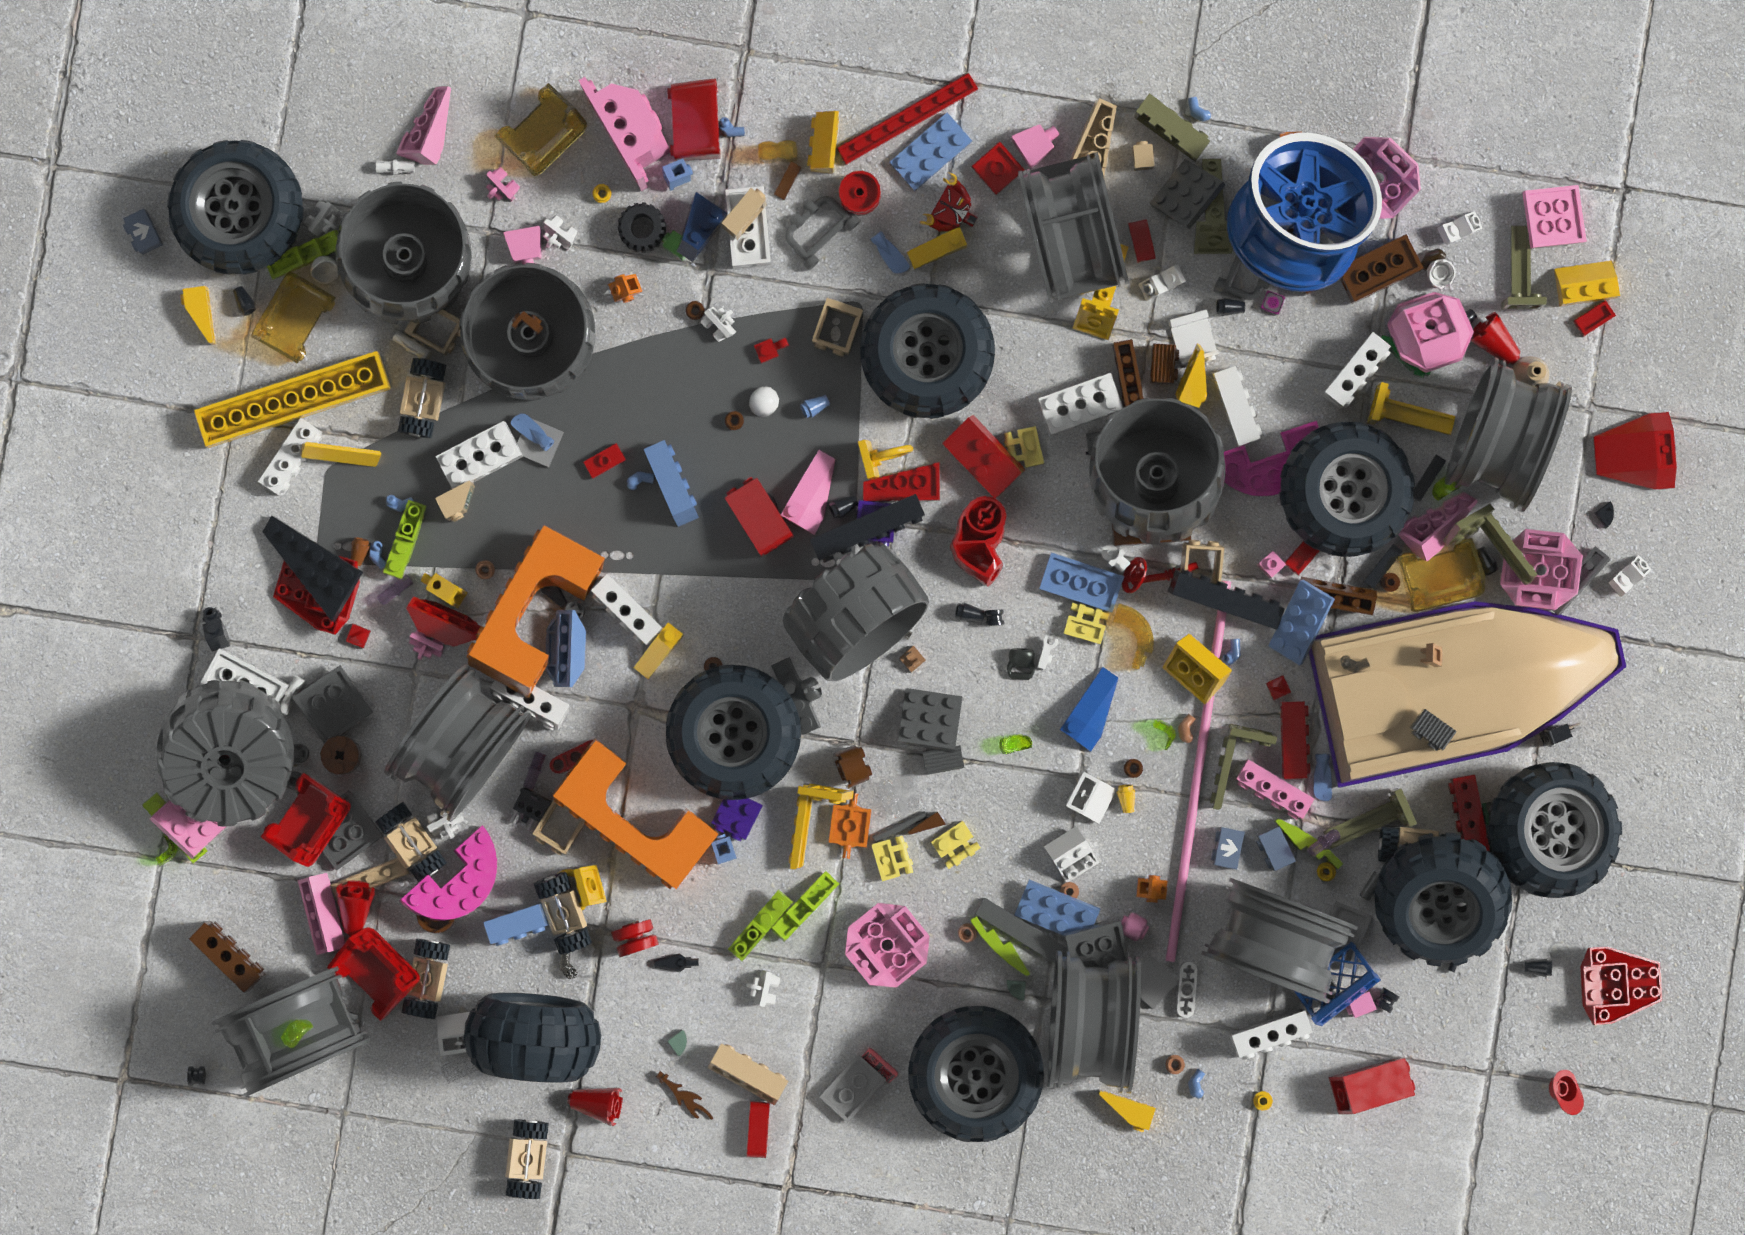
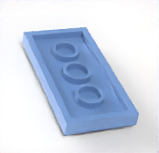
M947 112L893 158L890 164L915 192L972 143V140Z
M1051 552L1039 589L1112 613L1124 576Z
M1300 580L1281 618L1279 627L1268 646L1299 666L1302 665L1335 599L1305 580Z
M1029 879L1014 915L1064 936L1065 933L1094 926L1100 908Z

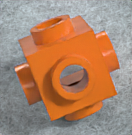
M636 274L616 276L614 278L615 281L608 284L614 302H630L634 300L633 296L642 292Z
M1149 875L1148 879L1138 878L1136 897L1147 898L1146 902L1158 903V899L1166 900L1168 881L1160 880V876Z

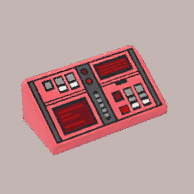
M869 1047L861 1056L886 1079L887 1083H890L898 1075V1071L872 1048Z

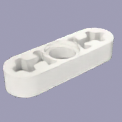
M1184 962L1179 970L1177 1013L1183 1018L1191 1017L1195 1010L1197 967L1192 962ZM1187 965L1194 969V972L1190 973L1189 978H1194L1193 983L1190 981L1182 982V978L1186 979L1187 976L1186 972H1183ZM1189 984L1192 986L1193 990L1190 995L1182 993L1183 985ZM1181 997L1186 999L1192 998V1002L1188 1001L1187 1006L1191 1008V1011H1187V1014L1180 1010V1007H1184L1185 1002L1184 1000L1180 1001Z

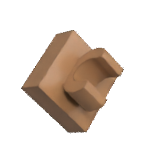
M1429 643L1426 644V648L1420 649L1421 653L1426 654V658L1420 659V662L1433 667H1442V647Z
M914 646L899 658L911 673L926 661Z

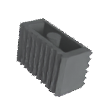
M1422 709L1410 726V729L1413 730L1411 734L1419 740L1422 738L1429 742L1427 745L1435 751H1438V749L1443 751L1457 732L1426 709Z
M960 745L955 747V752L926 748V752H922L926 775L965 768Z

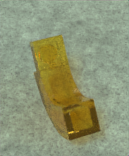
M1119 603L1113 623L1125 626L1134 633L1137 640V649L1131 668L1139 670L1140 666L1144 667L1147 656H1144V652L1149 654L1153 652V633L1149 623L1141 613Z

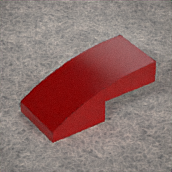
M1147 219L1128 223L1137 263L1156 259Z

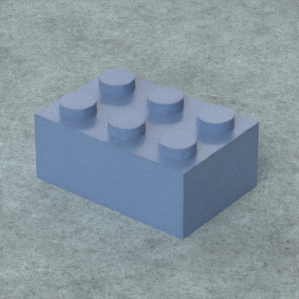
M542 903L483 922L490 944L495 943L496 946L508 943V938L514 937V940L527 936L526 932L532 931L533 934L545 930V926L549 925Z

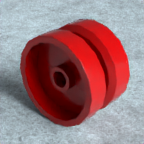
M863 170L847 174L839 187V198L843 208L856 216L867 215L873 212L881 199L880 184L877 178ZM858 190H862L863 195L859 196L856 192L858 193Z
M651 919L642 922L636 921L611 932L615 942L622 940L627 942L616 948L619 958L659 945L656 935L652 934L646 937L643 935L653 930L654 927Z

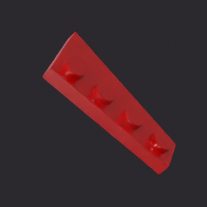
M940 462L864 481L863 501H900L914 494L917 495L919 501H940Z

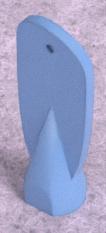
M882 231L870 239L877 246L881 257L893 273H903L909 269V263L898 249L885 238Z
M519 414L512 419L511 425L526 438L539 444L544 451L549 450L554 444V440L548 437L544 430L528 415Z
M1315 754L1317 763L1314 771V795L1322 801H1330L1332 799V778L1328 763L1330 754Z

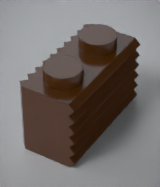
M1153 343L1150 383L1173 384L1174 380H1178V369H1175V361H1179V350H1176V345Z

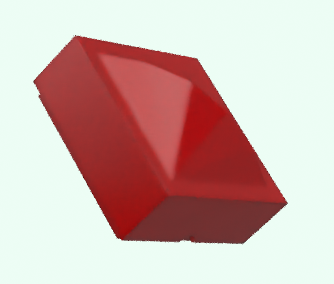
M352 624L346 642L365 648L371 630Z
M1284 675L1265 683L1273 701L1291 693Z

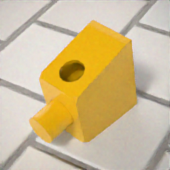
M425 572L421 578V582L427 585V591L456 608H459L468 593L437 573L431 575Z

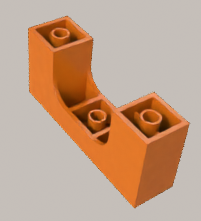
M545 525L541 530L538 529L536 531L532 546L528 545L523 554V562L519 561L516 565L513 578L510 577L505 585L504 595L500 593L495 602V610H490L488 613L485 627H480L476 635V643L472 642L466 656L468 658L467 665L528 698L547 667L549 655L522 641L515 630L517 624L536 592L543 587L556 586L585 601L603 569L605 560L604 557Z
M594 738L553 791L554 802L562 808L564 805L570 809L569 813L576 819L580 817L584 819L585 825L592 831L595 829L600 831V837L608 843L612 840L615 843V848L623 854L629 853L634 863L639 866L641 864L645 865L646 871L654 878L657 875L662 878L660 881L667 888L671 889L674 887L677 889L718 836V832L687 808H685L672 827L661 836H648L613 811L606 802V792L624 768L626 762Z

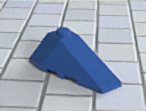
M1102 667L1059 729L1090 752L1102 736L1118 677Z

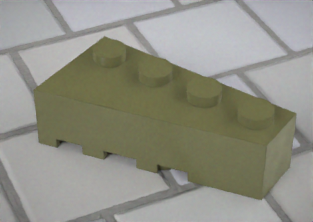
M1150 93L1134 115L1136 120L1194 162L1197 161L1210 143L1207 134L1200 130L1198 132L1189 121L1183 120L1174 110L1165 106Z

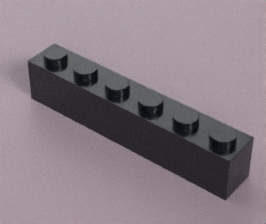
M914 494L810 539V542L819 562L823 560L826 563L835 559L834 555L838 553L845 555L852 552L851 548L858 545L861 548L870 544L869 540L875 537L877 540L887 537V532L889 531L899 532L905 529L904 525L910 522L912 525L922 522V517L925 516V513L917 495Z
M1182 569V571L1175 570L1168 588V592L1172 595L1276 630L1278 629L1285 610L1280 605V601L1272 598L1269 601L1264 600L1262 595L1252 592V595L1246 594V590L1236 586L1234 589L1228 588V584L1217 580V583H1213L1210 581L1211 578L1204 575L1199 577L1193 576V572Z

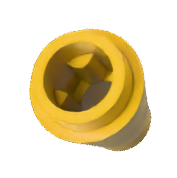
M1133 784L1118 786V791L1116 792L1123 813L1134 812L1135 789Z

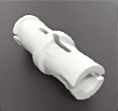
M393 159V161H376V173H393L394 175L398 173H415V161H398V159Z
M400 330L396 332L392 341L406 348L408 353L412 352L419 358L427 359L431 353V350L419 344L415 338L411 339Z
M294 675L280 703L282 713L289 714L294 703L292 696L300 692L305 683L304 679Z

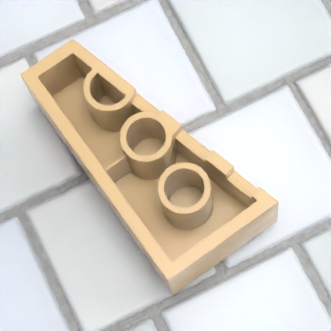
M1099 98L1093 105L1070 160L1085 157L1086 154H1089L1090 158H1094V152H1098L1104 176L1117 106Z

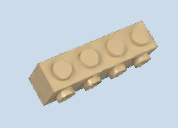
M720 1044L708 1066L710 1070L773 1105H776L788 1083V1080L782 1074L773 1073L768 1070L769 1068L762 1063L757 1064L752 1061L750 1056L736 1052L728 1044Z

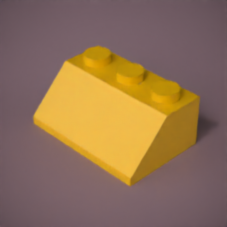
M839 111L816 112V117H812L811 128L814 129V136H810L809 147H812V155H808L807 166H810L811 172L834 173Z
M1612 261L1554 269L1560 307L1616 299L1620 296L1618 278Z
M1191 634L1186 635L1175 644L1162 667L1204 704L1208 703L1232 672V669Z

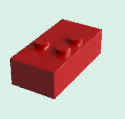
M974 415L968 417L942 443L994 499L999 497L1026 471Z

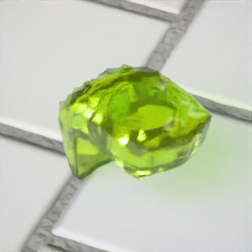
M1444 476L1435 483L1432 495L1439 501L1459 489L1462 485L1458 488H1454L1453 483L1446 485Z
M1154 719L1152 726L1168 735L1165 746L1167 751L1176 738L1175 729L1167 722Z
M1013 734L1001 738L999 748L1002 754H1011L1032 748L1033 742L1027 735Z
M165 833L163 835L168 849L156 857L159 866L172 860L178 852V846Z
M306 1019L291 1022L281 1036L282 1042L289 1048L295 1047L301 1038L313 1028V1024Z

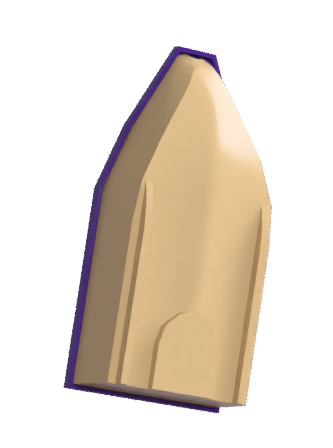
M1476 601L1320 634L1316 636L1308 653L1338 788L1508 752L1563 719L1627 667L1618 629L1561 614L1558 615L1557 613L1537 608ZM1429 643L1442 647V667H1433L1420 662V659L1426 658V654L1421 653L1420 649L1426 648V644ZM1422 709L1428 710L1457 731L1443 751L1440 749L1438 751L1433 750L1427 745L1429 743L1424 738L1419 740L1411 734L1413 730L1410 729V726Z

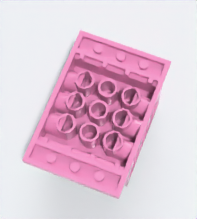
M583 77L578 81L586 98L641 191L648 188L646 182L649 180L643 168L670 153V148L661 132L662 127L657 114L651 109L645 94L641 95L636 88L611 83L597 91L592 80L587 81L586 77Z

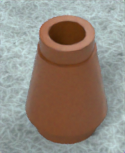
M354 537V541H351V559L357 561L358 566L361 567L370 547L369 540Z

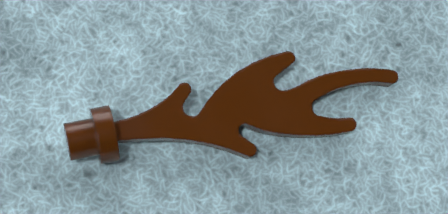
M659 1071L655 1077L659 1079V1083L663 1084L665 1082L674 1093L678 1105H681V1100L683 1099L687 1109L695 1118H699L695 1112L697 1108L707 1114L711 1120L713 1119V1116L706 1108L694 1102V1099L702 1100L701 1096L691 1091H679L677 1088L683 1085L667 1079L669 1076L667 1073L664 1074Z

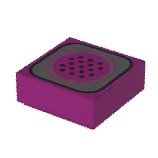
M1267 290L1260 309L1279 315L1285 297Z

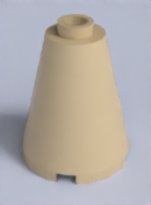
M1523 357L1512 368L1516 380L1532 386L1538 383H1548L1549 381L1548 367L1544 361L1537 357Z

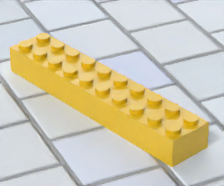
M375 351L196 409L194 412L205 447L212 448L391 390L380 353Z

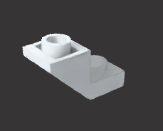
M1474 211L1437 229L1444 244L1447 245L1483 228L1479 217Z
M1177 264L1160 274L1149 277L1138 285L1146 301L1174 289L1186 282Z
M1638 555L1608 583L1622 597L1633 585L1643 579L1650 572L1651 568Z

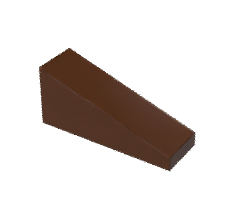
M790 162L774 193L775 196L783 200L786 199L802 170L799 165Z
M937 811L908 831L910 835L946 825V823Z

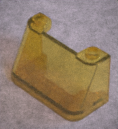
M549 83L541 88L538 93L540 104L515 129L505 126L500 128L494 135L533 176H538L547 169L587 128L586 120L577 109Z
M288 272L257 322L251 337L298 364L306 355L305 341L322 312H330L333 309L336 297L301 276Z
M1464 538L1460 543L1454 545L1453 550L1436 554L1429 561H1425L1422 558L1417 559L1415 554L1409 552L1398 556V565L1407 600L1413 612L1475 598L1485 592V574L1472 538Z

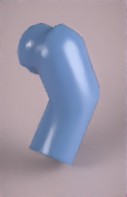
M1197 97L1188 98L1192 117L1202 122L1211 118L1210 111L1199 107Z
M722 117L719 120V128L726 136H745L744 127H734L727 117Z
M636 472L627 479V487L630 490H635L641 482L653 484L654 474Z
M389 495L386 498V504L389 508L401 512L405 510L408 500L413 501V499L409 497L402 501L394 495Z
M374 541L370 545L369 558L382 570L387 563L381 557L382 543Z
M1230 639L1231 649L1222 656V662L1226 665H1231L1240 658V639Z
M1199 1069L1196 1070L1188 1082L1190 1094L1197 1099L1204 1095L1200 1081L1205 1076V1073Z

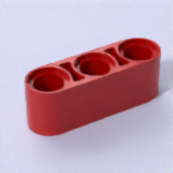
M589 740L554 757L549 765L552 772L562 774L569 771L576 763L571 759L572 753L578 751L582 755L593 740ZM557 760H562L564 763V767L560 771L554 768V763Z
M750 1102L747 1157L766 1158L769 1102Z

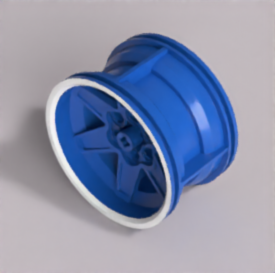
M1314 133L1285 135L1268 144L1260 152L1251 168L1248 181L1239 189L1232 200L1227 215L1229 240L1241 262L1253 274L1265 282L1290 291L1308 292L1323 289L1337 282L1347 272L1355 259L1358 246L1370 236L1378 223L1382 210L1380 187L1373 171L1364 159L1342 142ZM1260 194L1277 201V204L1265 208ZM1291 228H1293V235L1288 233L1286 230H1290ZM1325 234L1335 244H1319L1320 235Z

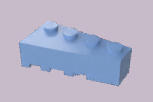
M665 440L645 448L644 452L677 526L679 527L699 518L694 507L697 505L693 494L689 496L687 491L690 488L686 478L682 479L680 476V472H682L681 466L678 461L674 462L672 456L675 453L671 444L667 446Z

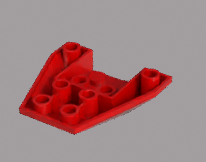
M1669 412L1649 413L1593 437L1596 475L1654 490L1675 488L1677 471L1674 428Z
M339 556L343 560L358 568L357 561ZM283 561L273 597L317 630L336 635L350 618L360 579L335 622L330 620L285 561Z
M1606 946L1590 947L1587 949L1580 966L1582 1005L1592 1025L1613 1024L1662 1001L1660 962Z

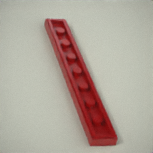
M967 73L837 147V151L845 165H848L978 91V87L971 75Z

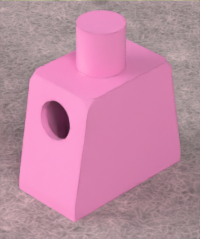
M1039 124L1013 135L1011 140L1031 170L1054 149L1051 141L1058 137L1059 133L1055 126L1044 131Z
M540 226L504 232L514 263L522 262L523 265L534 263L533 260L541 259Z

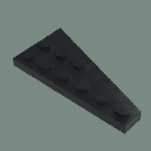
M271 515L262 531L330 620L335 622L363 571Z

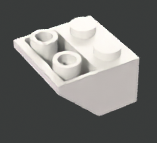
M1082 772L1065 806L1100 823L1117 789Z
M1077 826L1044 846L1066 882H1070L1099 863Z
M470 1012L437 1016L440 1056L466 1052L464 1030L465 1022Z

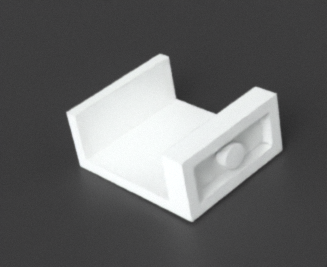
M1207 310L1169 320L1176 350H1179L1181 366L1186 365L1187 367L1197 343L1204 350L1205 363L1216 360L1215 356L1219 355V350L1216 349L1208 322Z

